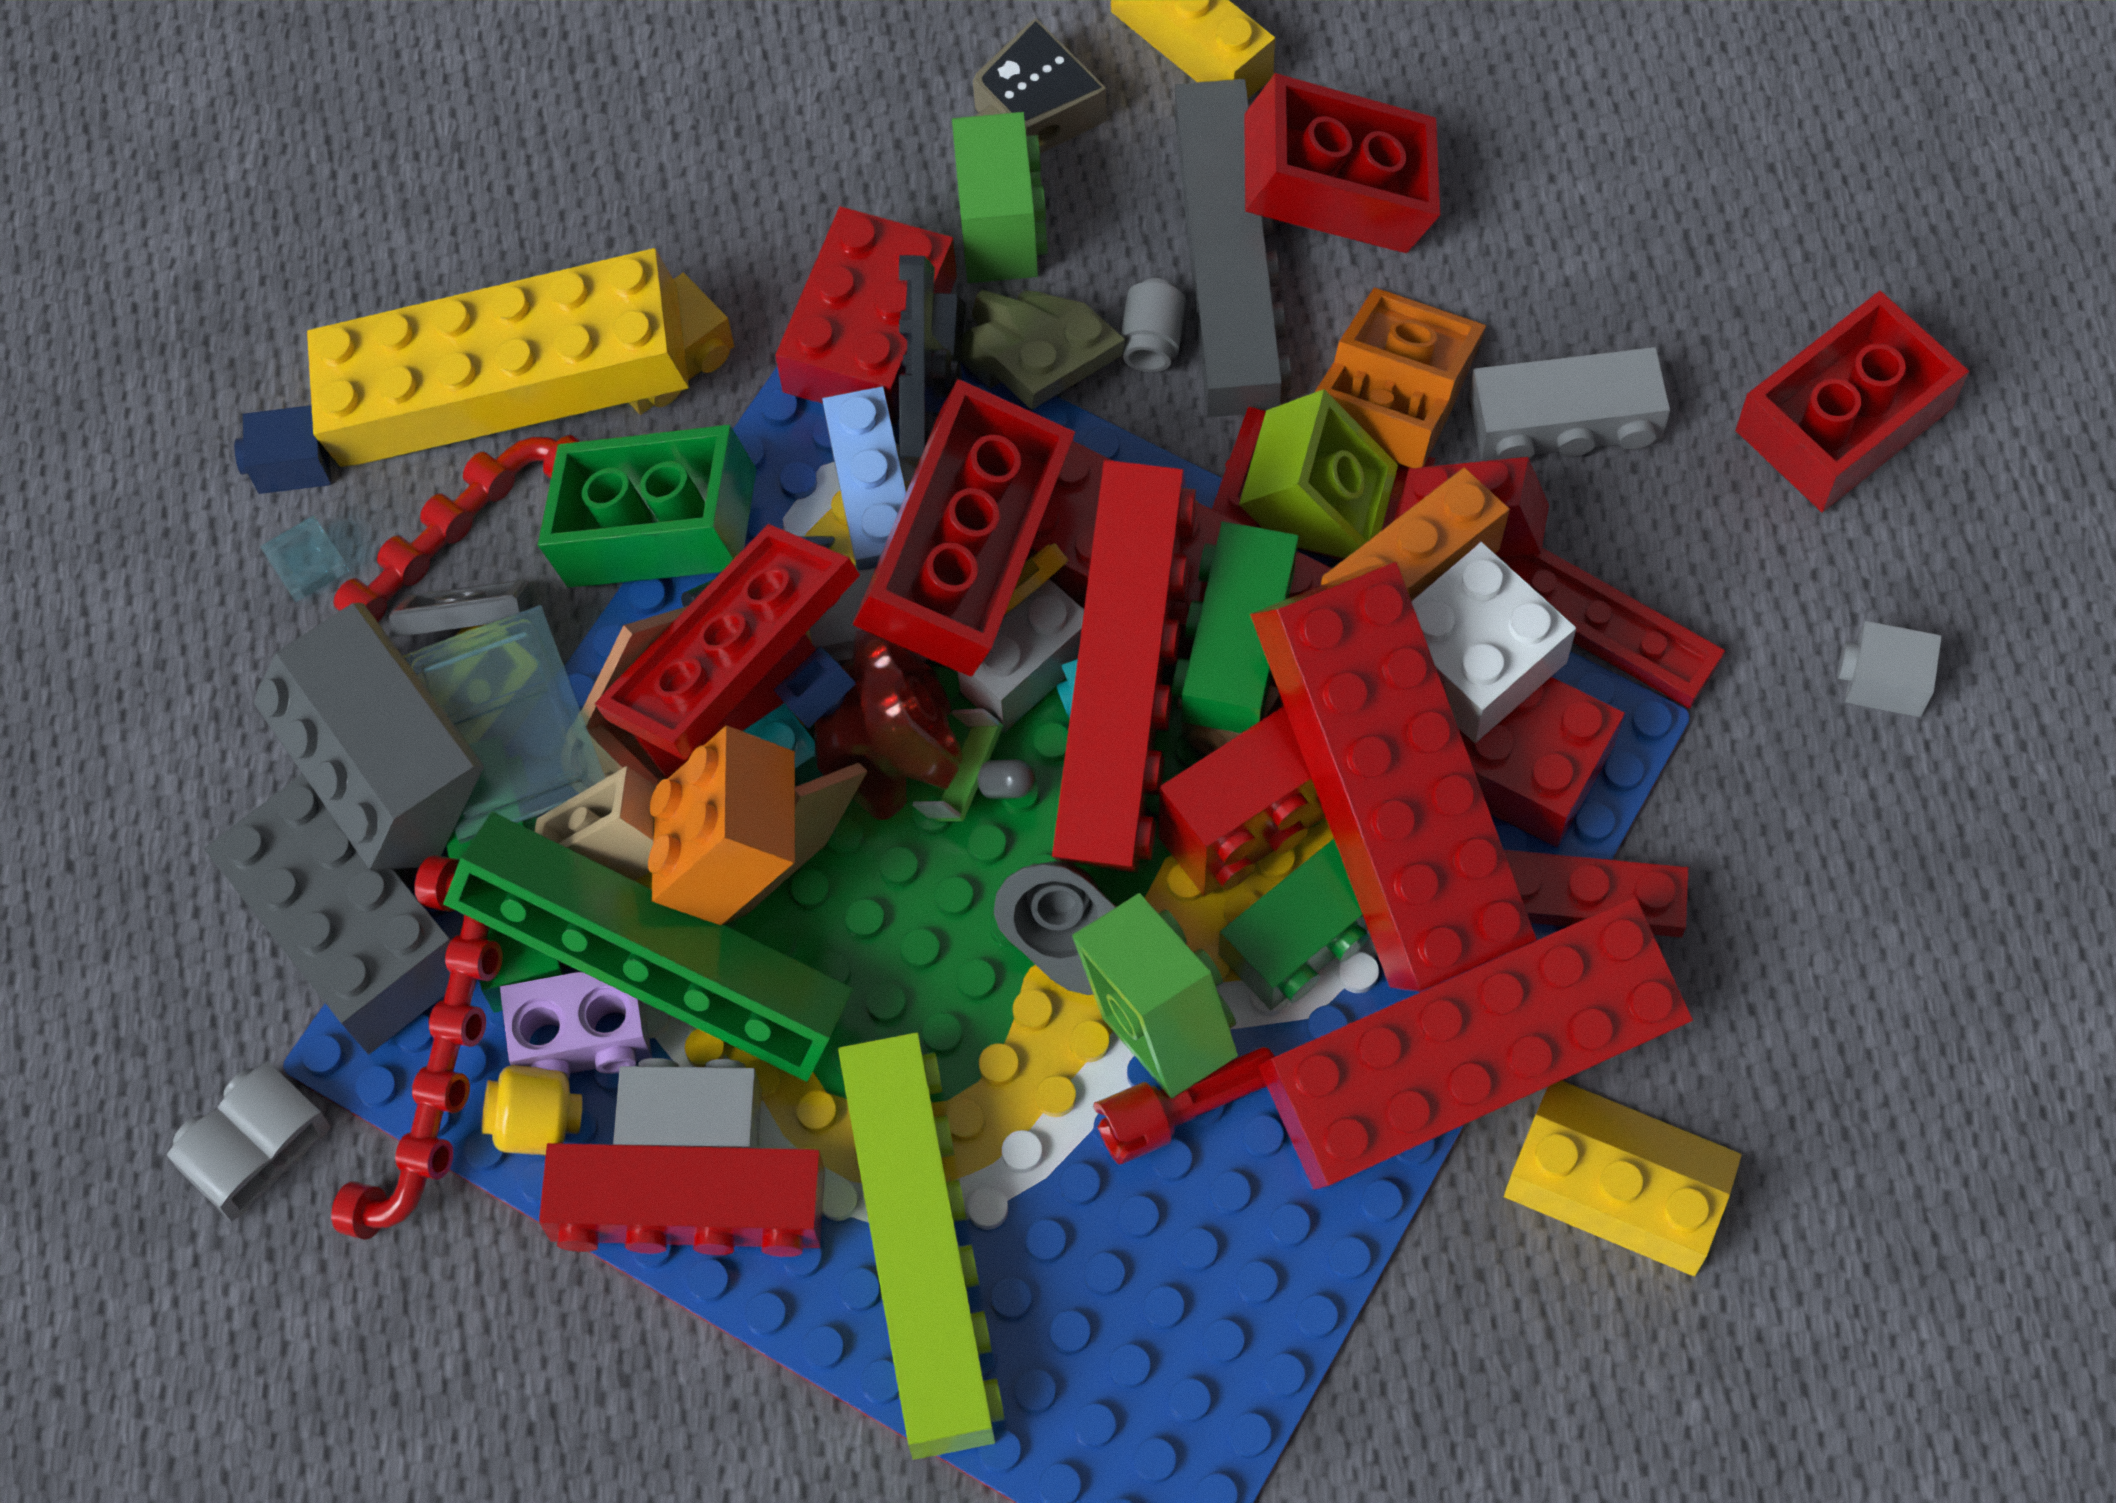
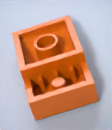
M1374 287L1339 340L1334 362L1315 392L1325 389L1396 463L1410 468L1423 467L1452 411L1483 339L1487 325Z

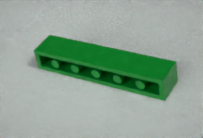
M493 811L460 858L443 903L470 918L808 1082L854 989L723 924L718 925L652 902V889Z

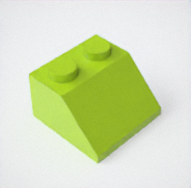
M1323 389L1266 410L1239 505L1263 529L1299 535V548L1345 559L1381 532L1398 464Z

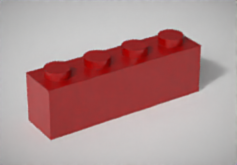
M547 1143L539 1224L550 1242H557V1247L574 1252L595 1251L598 1249V1243H625L627 1250L637 1253L654 1254L666 1251V1245L671 1244L693 1245L694 1251L707 1255H728L734 1252L735 1246L762 1247L761 1251L767 1255L794 1257L801 1255L803 1248H820L825 1167L820 1151L815 1149Z

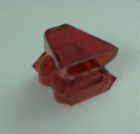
M856 630L852 659L840 665L856 684L846 693L844 702L833 714L819 718L815 722V760L818 770L824 775L856 763L862 765L867 770V773L852 799L874 818L886 820L900 811L906 803V777L948 789L959 770L958 765L962 763L963 758L959 743L948 725L947 716L951 713V706L948 696L937 678L936 672L913 651L865 630Z

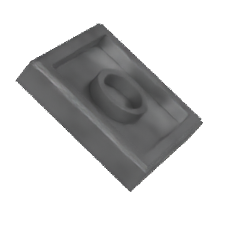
M526 579L408 595L389 615L393 637L520 620L532 604L530 582H526Z

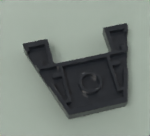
M899 255V280H907L906 311H901L899 319V333L907 340V355H903V365L906 367V374L899 375L900 457L916 469L942 406L957 379L962 380L960 358L966 317V303L958 294L933 293L935 267L925 256Z

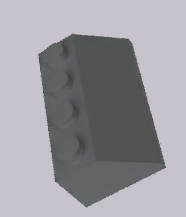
M352 603L275 653L264 680L259 684L253 703L369 870L417 868L429 856H441L484 765L364 603Z

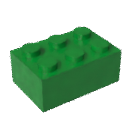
M731 425L558 444L538 547L567 588L722 572L744 549L757 469Z

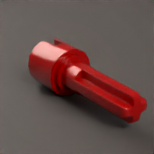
M1261 1047L1235 1058L1172 1099L1162 1088L1158 1090L1154 1085L1150 1086L1146 1082H1141L1094 1102L1093 1108L1095 1112L1106 1116V1118L1100 1121L1098 1130L1108 1152L1118 1164H1124L1170 1144L1171 1136L1174 1135V1127L1190 1121L1200 1114L1266 1087L1267 1085L1258 1065L1274 1058V1054L1268 1047Z

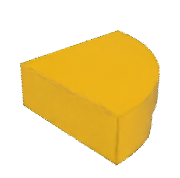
M1055 543L1051 546L1049 544L1025 561L1005 614L1027 598L1069 561Z

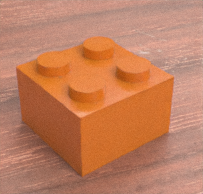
M726 725L704 746L697 747L689 760L668 779H663L658 783L650 801V814L654 817L653 846L648 858V869L652 873V902L722 925L795 863V751Z

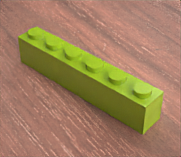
M918 1032L839 1047V1057L897 1385L912 1459L916 1460L995 1444L991 1423L1005 1420L997 1378L983 1381L979 1355L990 1353L992 1349L985 1312L971 1313L966 1288L979 1286L972 1244L958 1247L954 1222L967 1220L960 1180L946 1182L942 1158L954 1156L955 1154L947 1115L935 1118L933 1116L930 1094L943 1092L936 1054L933 1052L922 1055Z

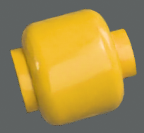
M507 1066L500 1073L498 1081L487 1080L483 1104L482 1134L492 1135L494 1146L501 1152L546 1156L547 1143L563 1144L566 1134L578 1135L582 1115V1094L570 1093L569 1080L563 1071L531 1066Z

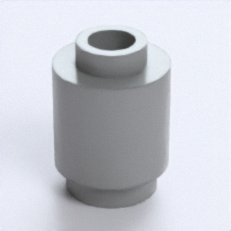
M1150 278L1142 283L1133 285L1128 290L1120 335L1125 339L1123 359L1127 365L1143 372L1164 371L1169 368L1171 360L1179 353L1187 300L1185 295L1171 282L1160 278Z

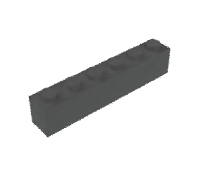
M1245 79L1175 84V125L1207 418L1245 415L1248 407L1266 411L1280 405L1281 390H1291L1289 354H1278L1276 338L1285 337L1282 301L1272 302L1270 287L1279 285L1276 250L1266 251L1264 236H1272L1273 222L1271 218L1245 212L1244 114L1253 103L1248 102Z

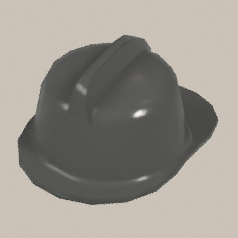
M1070 862L1032 863L1030 866L1023 867L1008 876L996 893L994 915L999 930L1011 944L1022 951L1051 980L1069 991L1094 995L1072 935L1113 910L1116 906L1099 891L1096 881L1086 870Z

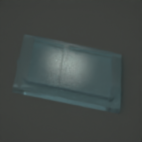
M541 605L402 655L484 765L454 828L460 844L474 839L492 811L515 823H519L554 809L605 779Z

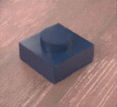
M819 646L774 689V692L806 727L810 728L818 719L833 714L844 702L846 693L856 683Z

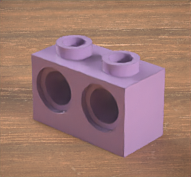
M583 972L500 986L508 1056L511 1065L563 1071L569 1079L571 1073L592 1069L606 1074L619 1073L620 1066H635L636 1061L652 1058L644 1002ZM621 1013L626 1016L623 1024L612 1032L601 1033L595 1031L597 1022L607 1014ZM545 1025L560 1027L556 1037L549 1043L544 1045L529 1043L532 1034L538 1028Z

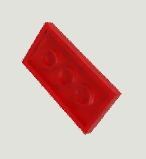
M767 524L594 704L610 723L686 760L697 747L707 740L710 733L742 700L750 695L754 687L782 657L796 646L801 637L820 617L838 602L841 595L857 580L860 574L849 557Z

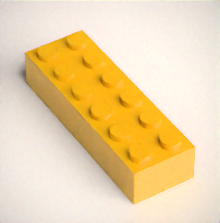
M656 248L307 330L313 435L340 467L373 462L689 388L677 285Z

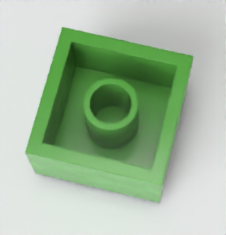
M1024 112L952 118L967 283L1038 277L1037 256L1048 255L1045 224L1046 210L1043 185H1041L1040 177L1041 163L1038 135L1026 136Z
M1138 893L1072 935L1103 1020L1171 1099L1238 1056L1230 1029L1236 1025V1020L1228 1004L1216 989L1217 986L1223 983L1222 976L1211 957L1203 949L1193 953L1186 945L1187 940L1183 930L1168 910L1164 909L1157 913L1145 898Z

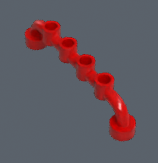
M573 435L564 436L558 441L550 437H531L516 442L497 459L486 452L475 454L470 458L463 470V480L470 486L454 501L443 493L432 496L425 503L420 513V521L427 528L412 543L399 535L388 539L382 545L377 555V563L384 570L368 586L358 578H352L344 582L334 596V607L341 611L352 603H364L376 621L379 622L386 612L387 602L404 585L412 586L417 584L426 575L430 566V559L447 542L453 544L462 540L472 526L473 516L489 500L496 502L503 499L512 489L515 475L524 466L534 461H544L543 472L551 479L558 444L582 441Z
M432 855L423 861L415 879L416 898L422 906L448 912L454 911V909L443 903L460 861L459 859ZM464 915L460 935L455 936L450 941L446 950L445 963L450 972L444 1000L438 1002L430 1014L429 1031L434 1041L428 1065L419 1070L413 1081L412 1096L418 1105L411 1132L401 1138L396 1149L395 1161L398 1169L401 1171L397 1187L393 1195L387 1199L385 1192L380 1187L357 1181L346 1183L337 1193L331 1211L333 1227L340 1234L367 1240L375 1236L381 1228H389L406 1220L417 1208L424 1192L427 1178L435 1180L443 1178L452 1165L453 1147L448 1140L437 1137L444 1111L450 1113L459 1112L465 1106L469 1097L470 1083L468 1077L463 1073L455 1072L454 1069L460 1045L473 1047L480 1042L485 1033L486 1015L480 1007L471 1006L477 979L484 981L494 979L501 968L503 959L501 946L495 941L487 940L490 927Z

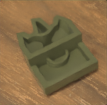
M981 290L976 295L972 311V317L979 326L963 333L960 362L989 389L1002 382L1033 410L1121 357L1125 339L1083 302L1029 290L1019 293L1017 300Z

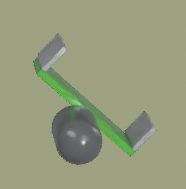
M985 709L953 710L951 714L967 727L972 728L941 801L913 802L912 806L926 817L933 818L936 821H964L978 785L982 794L990 799L1022 798L1033 790L1036 781L1035 772L1023 760H989L1004 725Z

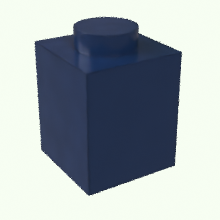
M312 405L243 414V438L235 439V459L239 473L241 475H249L258 494L331 485L330 454L313 435Z

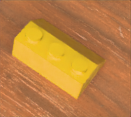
M1561 1080L1547 1087L1503 1197L1695 1277L1707 1257L1733 1187L1742 1154Z

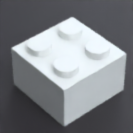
M1482 542L1412 601L1457 726L1474 743L1479 741L1568 661L1576 627Z

